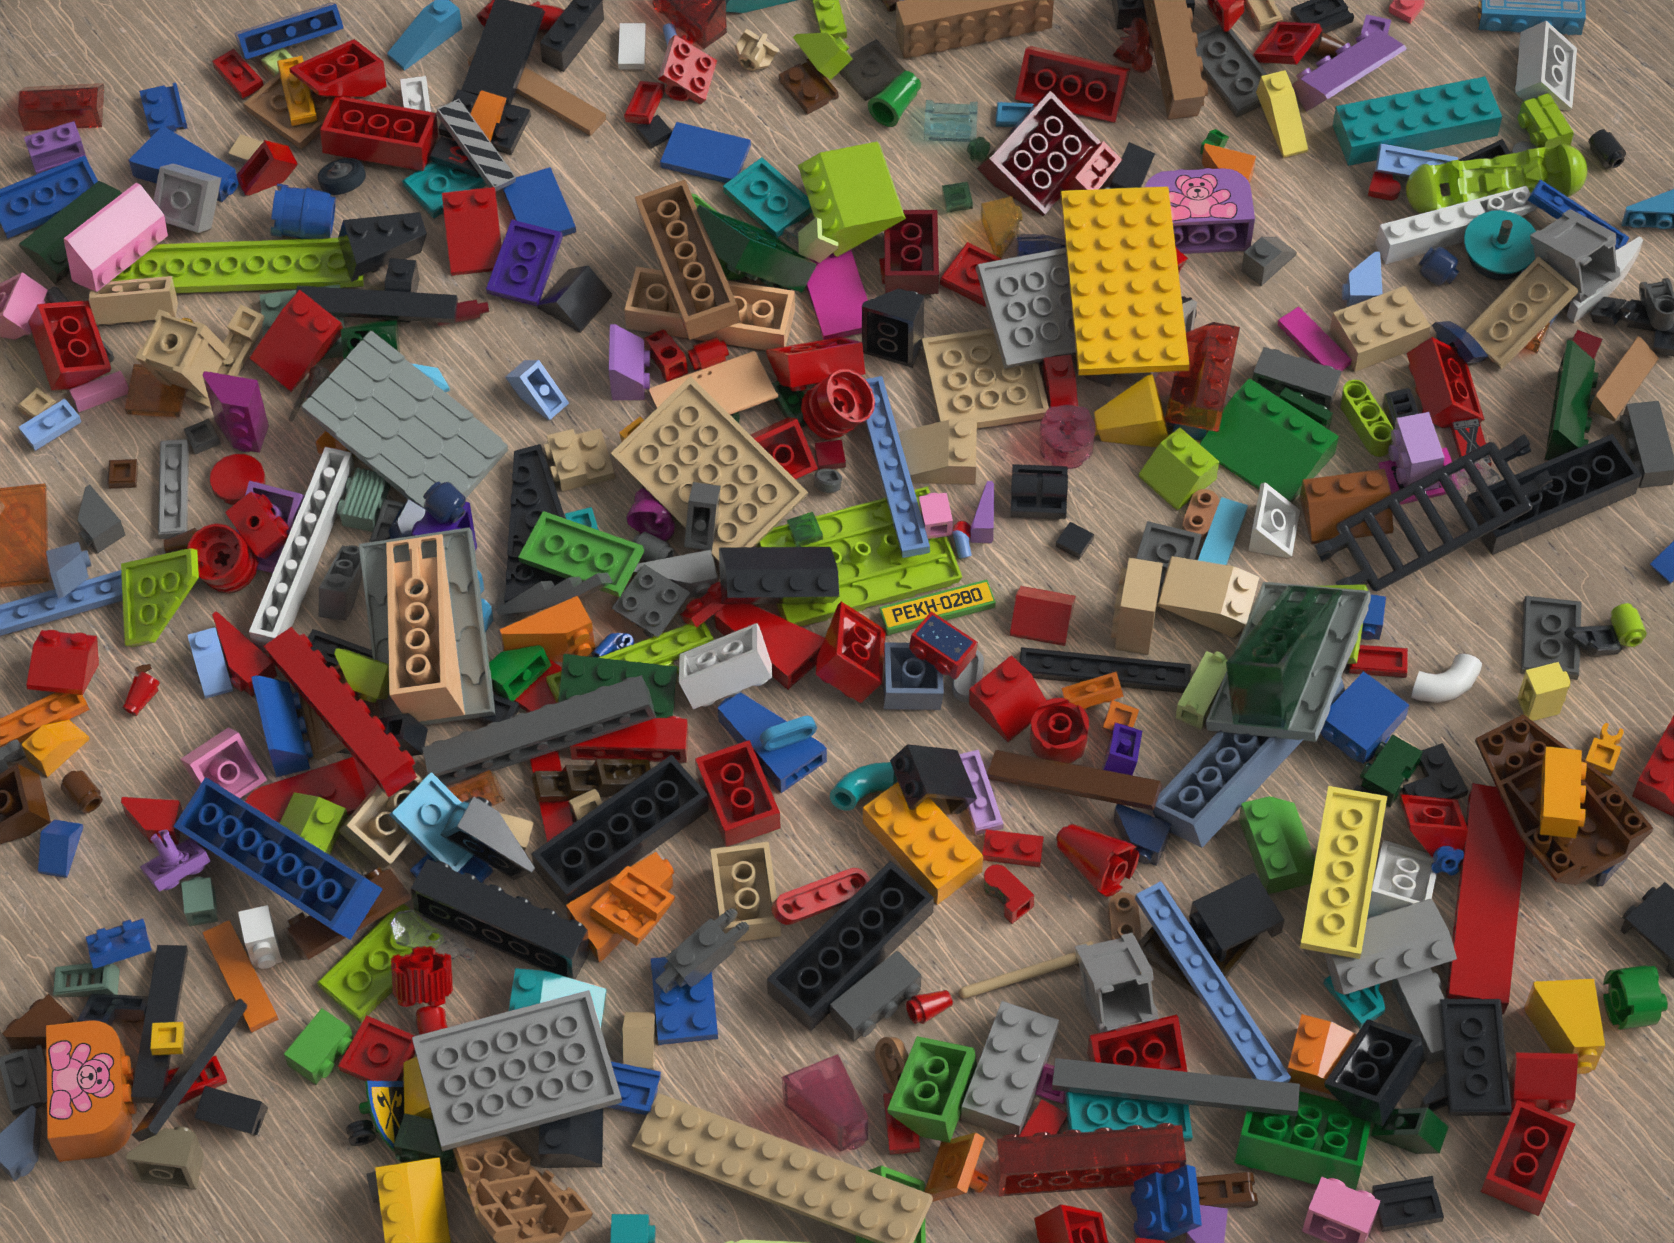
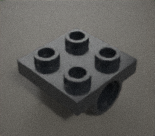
M1012 464L1010 517L1066 519L1068 466Z

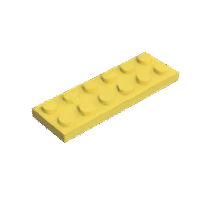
M1328 786L1300 948L1360 959L1387 796Z

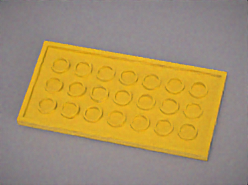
M1168 186L1061 191L1078 375L1189 371L1188 348Z

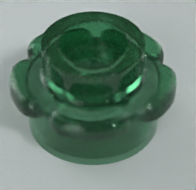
M984 137L972 139L967 147V152L972 161L976 159L982 162L990 151V143L985 141Z

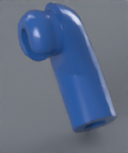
M629 633L609 634L596 647L592 655L598 658L634 644V639Z

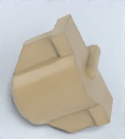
M746 28L741 35L735 50L738 61L743 68L754 71L769 67L779 48L766 41V33L759 37Z

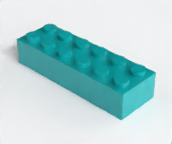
M1486 76L1339 105L1335 108L1332 126L1347 165L1351 166L1376 161L1380 144L1426 151L1498 136L1502 114Z

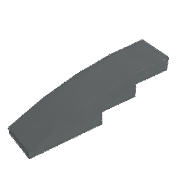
M596 573L583 582L580 577H569L554 586L552 581H541L503 604L496 611L498 614H510L548 609L575 596H578L579 599L589 596L613 583L608 573Z

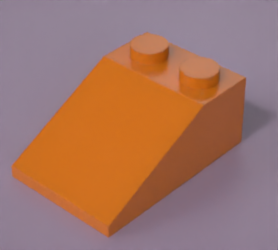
M578 596L499 630L503 651L540 645L543 647L548 659L553 662H562L563 654L588 656L595 650L592 621Z
M1301 1014L1287 1069L1291 1077L1288 1083L1300 1084L1301 1087L1333 1095L1325 1088L1324 1083L1357 1034L1333 1022Z

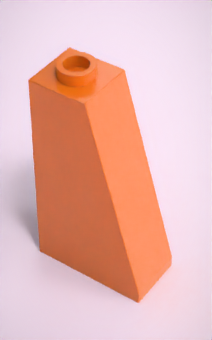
M657 852L631 866L632 869L667 892L673 887V867L666 858L662 860ZM616 876L566 905L568 919L576 920L588 929L589 949L598 962L604 960L624 939V937L589 915L591 906L609 890V884Z

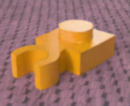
M1605 723L1600 731V739L1594 737L1585 761L1599 772L1611 776L1622 749L1617 744L1620 743L1624 731L1620 728L1617 735H1609L1607 732L1609 724Z

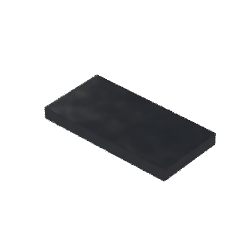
M495 0L461 90L479 95L481 90L505 97V103L511 104L544 17L545 11L543 8L510 0Z
M1440 999L1438 1004L1448 1115L1510 1116L1512 1110L1501 999Z

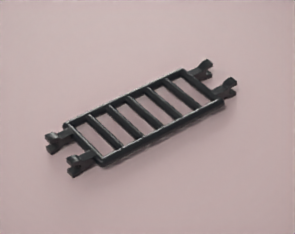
M1525 434L1500 450L1494 442H1488L1338 522L1336 529L1339 535L1315 545L1316 552L1320 560L1324 562L1335 553L1347 547L1360 572L1337 581L1336 585L1369 584L1370 588L1377 592L1529 512L1533 507L1529 498L1552 489L1553 484L1551 482L1553 480L1547 470L1522 486L1515 477L1507 462L1531 452L1530 442ZM1488 455L1519 503L1505 512L1474 464ZM1463 468L1493 515L1492 519L1480 525L1476 522L1449 477ZM1437 482H1440L1468 529L1467 532L1454 539L1424 490ZM1415 495L1443 542V545L1429 552L1400 505L1401 501ZM1390 508L1418 558L1405 565L1400 561L1375 518V515ZM1364 521L1393 569L1392 572L1380 578L1376 576L1350 531L1352 527Z

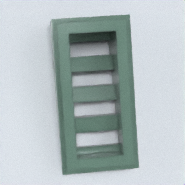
M92 963L55 967L53 995L55 997H90L91 993L118 995L120 970L114 963L93 969ZM67 975H71L70 987H66ZM79 975H82L81 986H79ZM92 975H95L94 984H91Z

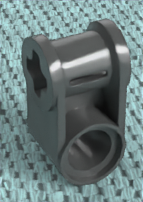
M1664 278L1661 282L1650 284L1641 282L1639 284V296L1651 325L1660 331L1670 330L1674 325V292L1670 279Z

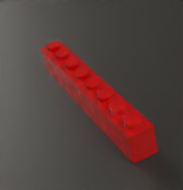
M291 626L265 644L264 648L276 668L388 797L417 778L412 767L416 763L407 750L403 752L399 750L401 746L391 732L387 735L385 734L384 730L386 729L376 715L372 718L369 714L371 712L362 699L356 701L354 698L356 694L347 682L344 684L340 682L341 677L332 665L330 667L325 665L327 663L326 659L318 649L315 651L311 649L313 645L304 633L299 635Z

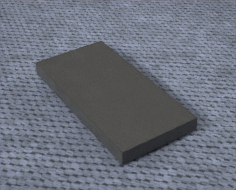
M1216 25L1197 34L1198 47L1196 48L1197 56H1201L1203 71L1201 73L1234 116L1237 118L1261 107L1256 91L1261 76L1267 75V73L1232 28L1224 32L1220 25Z

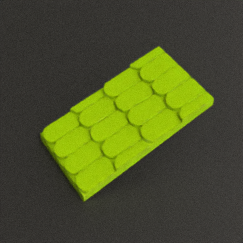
M928 486L914 490L918 506L919 497L930 493ZM886 498L774 527L756 545V547H831L838 567L840 597L833 603L776 604L783 619L800 627L827 621L833 617L837 605L841 601L858 612L865 610L867 607L914 597L916 594L950 587L952 584L959 583L962 579V574L947 536L928 539L930 553L902 558Z

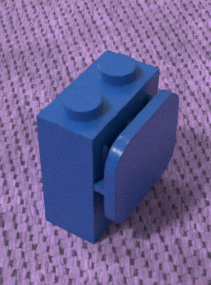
M1363 671L1330 706V712L1320 733L1323 738L1346 753L1347 756L1364 764L1374 757L1381 742L1387 743L1390 735L1406 719L1409 704Z

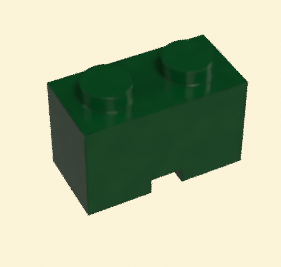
M1392 734L1387 743L1382 741L1374 754L1376 759L1373 764L1367 763L1360 774V778L1363 779L1361 786L1377 795L1387 796L1386 806L1391 807L1402 791L1400 786L1404 780L1408 782L1418 768L1423 751Z

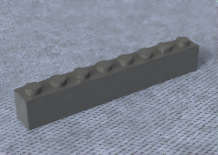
M641 675L627 678L623 682L611 686L599 687L595 691L583 695L572 696L568 700L556 704L544 705L532 712L517 714L513 718L501 722L490 723L486 727L474 731H465L458 736L446 740L435 741L431 745L422 747L428 774L432 772L447 787L654 719L656 715L649 689Z

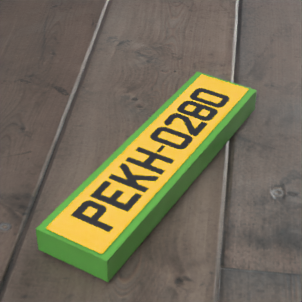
M983 580L879 607V612L887 635L917 628L931 611L942 619L949 620L995 608L996 602L988 580Z

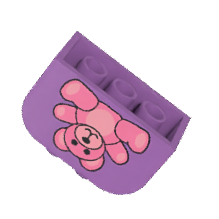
M1225 168L1179 169L1157 173L1147 181L1145 187L1168 186L1175 246L1183 254L1246 251L1251 247L1255 223L1252 193L1248 180L1239 172Z

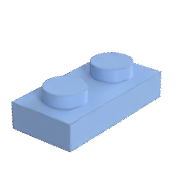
M63 399L19 426V430L36 451L80 424L81 419L68 401Z

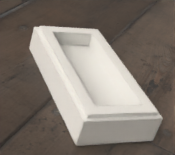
M620 23L619 69H644L645 23Z

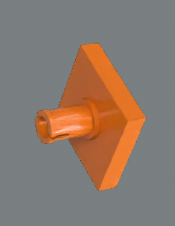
M975 1132L953 1138L950 1143L941 1142L924 1191L932 1195V1202L966 1194L968 1187L977 1193L982 1192L986 1188L987 1184L981 1180L988 1182L989 1177L975 1169L985 1140L984 1137Z

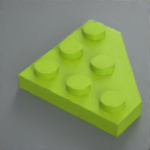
M189 548L121 563L125 646L132 648L157 641L199 578L197 550Z

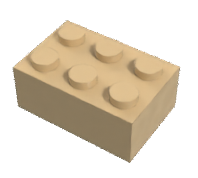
M1403 286L1333 312L1330 333L1338 346L1352 359L1351 367L1356 372L1411 351L1428 340L1431 326L1407 287Z
M1129 558L1127 568H1121L1111 638H1116V650L1149 655L1163 563Z
M418 775L416 779L390 797L376 785L338 830L340 834L374 864L380 867L381 870L389 866L412 840V837L389 814L423 780Z
M769 842L710 849L718 916L730 908H734L738 912L735 920L722 931L726 934L737 924L746 921L749 925V930L737 942L780 937L781 923L774 918L771 910L773 902L777 899Z

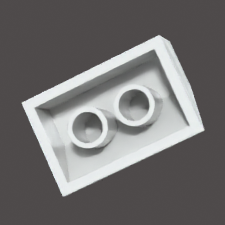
M1547 21L1528 28L1520 34L1515 93L1524 101L1532 98L1536 99L1538 96L1549 93L1559 110L1569 111L1573 105L1577 48Z
M758 623L680 654L679 684L693 709L701 706H710L718 699L726 696H735L743 689L753 685L760 686L772 678V663Z

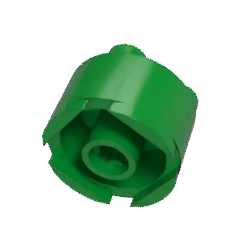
M1643 965L1609 970L1606 973L1603 985H1609L1608 993L1603 994L1604 1005L1610 1022L1613 1025H1619V1030L1656 1025L1661 1018L1662 1012L1667 1011L1668 1001L1665 994L1661 993L1658 983L1659 973L1655 966Z

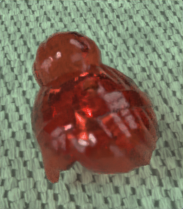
M1136 17L1132 20L1130 28L1122 29L1128 36L1120 37V40L1124 42L1116 49L1112 56L1119 61L1131 64L1135 71L1144 73L1153 66L1154 57L1149 54L1151 37L1148 25L1143 19Z

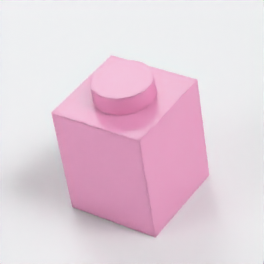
M929 493L925 496H920L919 509L927 538L951 536L953 519L947 493Z

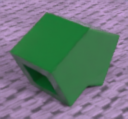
M1217 129L1209 131L1206 139L1201 143L1200 154L1203 155L1205 143L1224 148L1229 136Z

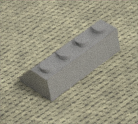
M1431 898L1367 918L1360 959L1324 953L1334 990L1344 995L1457 959L1449 929Z

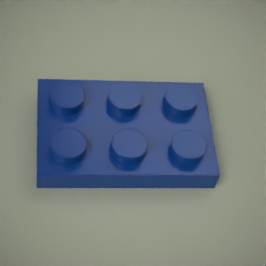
M665 957L651 958L658 1045L718 1039L712 971L692 987L688 984L682 987L677 985L668 993H665L655 980L665 971L663 966L668 960Z

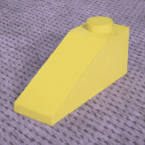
M1286 70L1261 76L1256 94L1282 157L1285 158L1307 152L1308 146L1295 92Z

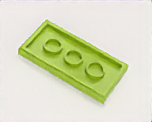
M402 904L392 910L317 982L318 987L361 1023L366 1015L368 1016L393 992L392 956L400 954V956L410 955L412 949L417 946H432L436 950L444 942V937L405 904Z

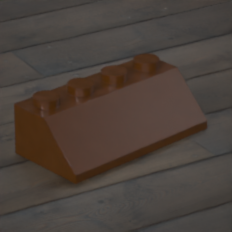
M378 867L364 875L365 878L383 888L357 931L412 899L409 892L391 869L382 871ZM303 912L287 920L289 926L283 929L301 960H309L346 938L309 914L305 916Z

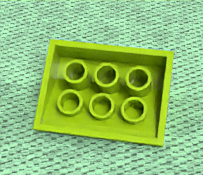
M878 141L820 152L798 165L814 218L817 217L822 220V236L838 242V249L833 252L836 257L906 219Z

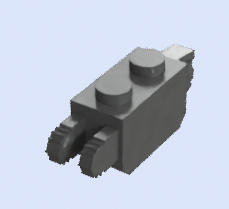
M734 908L725 911L715 921L710 918L665 957L668 960L663 966L665 971L655 982L665 993H668L677 985L682 987L688 984L692 987L698 984L734 952L736 947L733 944L745 935L749 930V925L746 921H742L725 934L722 931L737 917L738 912Z

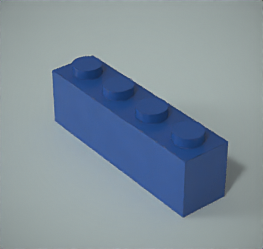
M330 2L247 28L234 34L242 58L249 59L344 29L336 3Z

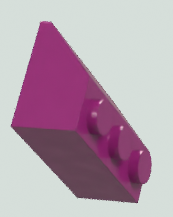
M204 371L202 376L213 416L233 448L239 451L260 453L269 424L258 381Z

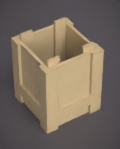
M158 310L154 318L156 322L143 349H139L136 359L162 384L168 386L173 384L194 391L198 396L208 398L202 376L203 372L217 373L223 361L227 359L230 350L205 324L199 322L193 324L172 317L168 312Z

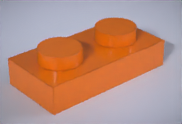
M1117 672L1062 688L1064 698L1076 706L1080 705L1084 710L1097 704L1111 702V700L1114 701L1117 698L1124 697Z

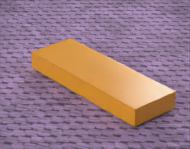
M302 56L277 61L292 126L317 121L310 88L291 74L289 68L304 62Z

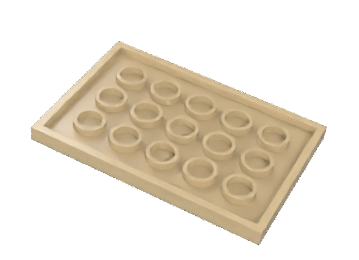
M691 376L611 452V455L685 529L688 501L693 482L721 486L717 523L711 551L712 556L718 562L720 547H755L808 495V492Z

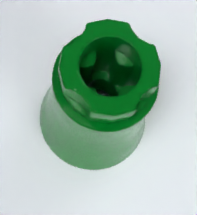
M904 71L899 76H896L880 93L868 101V110L871 116L878 123L886 127L896 126L908 105L917 96V92L921 88L920 80L910 71Z

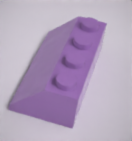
M1380 29L1372 34L1367 30L1355 38L1357 43L1352 47L1348 42L1336 50V57L1331 59L1328 55L1316 62L1317 69L1311 71L1310 68H1307L1297 74L1298 80L1292 84V87L1307 112L1405 51V45Z

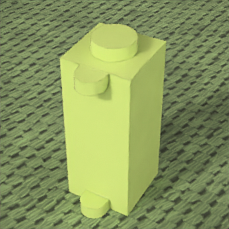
M1206 651L1177 704L1176 719L1202 730L1231 662L1227 660L1224 654L1218 651L1214 654Z

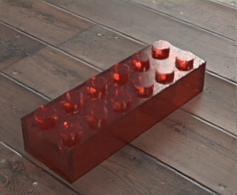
M1161 1123L1156 1127L1149 1128L1132 1125L1122 1130H1112L1111 1128L1103 1127L1096 1129L1094 1132L1068 1130L1063 1134L1051 1135L1049 1132H1038L1033 1136L1027 1137L1009 1134L996 1141L995 1169L998 1197L1134 1187V1181L1154 1172L1167 1174L1186 1165L1182 1125L1174 1126L1172 1123Z

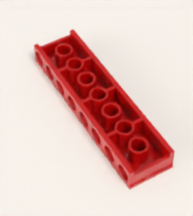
M1472 783L1468 796L1465 821L1468 833L1463 850L1464 858L1461 860L1452 936L1457 959L1449 962L1445 999H1501L1502 1014H1505L1510 999L1525 844L1520 839L1495 786Z

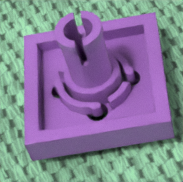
M161 830L159 834L164 842L161 841L156 833L151 837V841L160 855L140 866L145 877L160 892L161 890L172 889L179 883L180 879L187 875H195L201 872L211 860L206 851L192 838H188L175 846L168 830Z

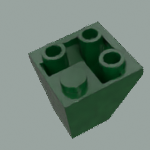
M397 320L368 322L342 328L341 338L344 360L370 331L374 332L400 353Z

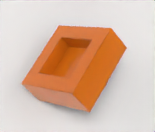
M1111 700L1102 728L1112 731L1115 722L1133 728L1139 709Z

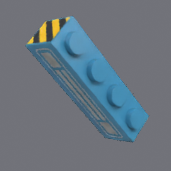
M1479 0L1478 30L1522 32L1547 21L1560 34L1582 35L1586 20L1585 0Z

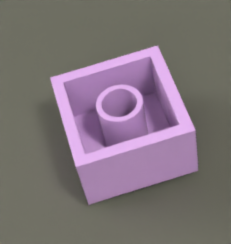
M1429 412L1396 418L1395 430L1391 431L1392 445H1389V456L1392 462L1396 461L1398 483L1406 487L1443 467L1445 457ZM1437 482L1424 490L1439 488L1440 482Z

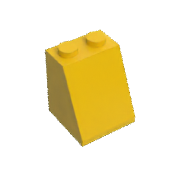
M1594 979L1533 982L1524 1006L1525 1013L1551 1052L1578 1054L1577 1074H1586L1595 1070L1605 1048V1041Z

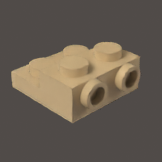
M601 428L575 434L574 429L547 435L548 443L543 444L547 460L552 459L554 466H550L553 482L559 481L562 492L615 479V473Z

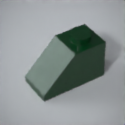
M1428 1108L1394 1109L1383 1126L1375 1124L1371 1136L1415 1154H1440L1449 1127Z

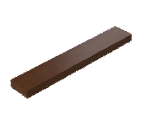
M995 750L987 772L988 779L1153 811L1162 787L1159 780Z

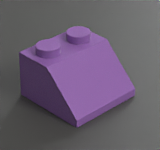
M610 324L609 377L612 400H645V389H650V373H645V367H650V350H645L644 339L616 324Z

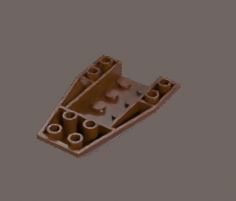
M1524 714L1475 739V743L1520 839L1555 882L1578 885L1625 860L1653 832L1654 828L1618 785L1587 763L1585 780H1581V785L1586 786L1584 804L1580 803V809H1585L1584 827H1578L1576 838L1540 835L1542 763L1546 746L1569 748Z

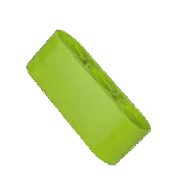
M1349 380L1343 386L1340 407L1367 451L1377 457L1385 456L1389 453V445H1392L1391 431L1394 429L1368 387L1360 380Z

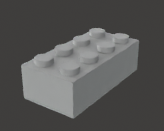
M1001 1001L962 1104L961 1121L1018 1139L1034 1100L1043 1067L1047 1064L1058 1034V1019Z

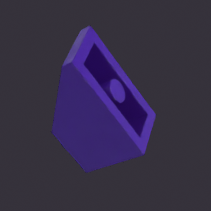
M1115 722L1101 770L1133 775L1138 762L1142 730Z

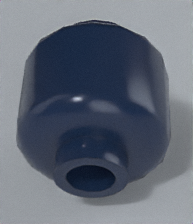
M1441 246L1435 249L1430 247L1418 263L1421 266L1420 274L1436 286H1441L1445 281L1450 284L1460 272L1456 269L1458 259Z
M436 482L423 496L425 499V510L440 524L447 523L450 520L455 523L466 512L463 509L466 502L465 496L450 482Z

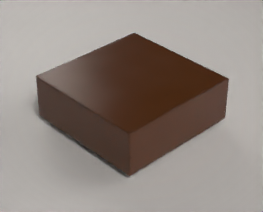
M137 459L109 460V489L137 487Z

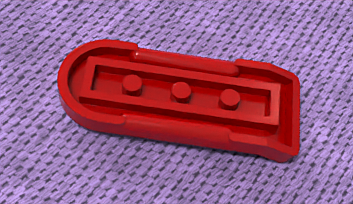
M350 757L262 786L253 791L245 802L280 823L294 792L323 798L346 808L347 815H351L377 784L354 757Z

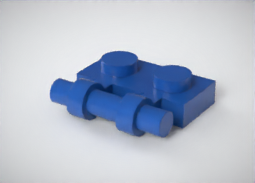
M131 919L122 922L123 925L108 930L104 927L96 930L97 933L86 936L93 969L152 951L144 919L133 922Z

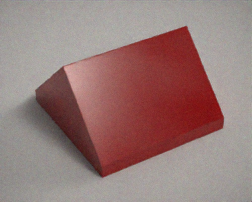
M1020 586L1016 594L1010 636L1065 646L1076 596Z

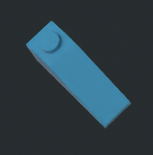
M434 0L423 8L388 51L387 56L405 71L463 29L460 9L450 0Z

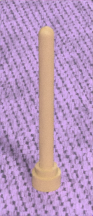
M1088 941L1082 944H1087V946L1093 945V942ZM1073 952L962 987L959 990V996L963 999L970 998L1078 964L1079 961L1076 953Z

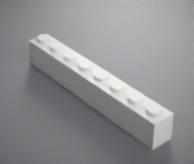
M329 447L324 448L249 630L252 643L261 651L266 652L265 644L293 626L338 515V504L341 499L344 500L346 495L347 479L349 476L353 477L355 473L351 452Z

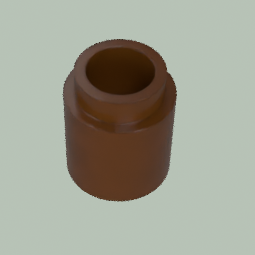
M71 771L62 779L61 791L77 810L90 813L102 803L101 791L84 771Z

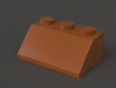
M1385 469L1303 479L1299 498L1311 544L1321 543L1338 536L1339 533L1336 529L1338 522L1391 495ZM1390 508L1375 515L1385 534H1391L1394 531L1393 514ZM1365 521L1350 529L1354 538L1373 536Z

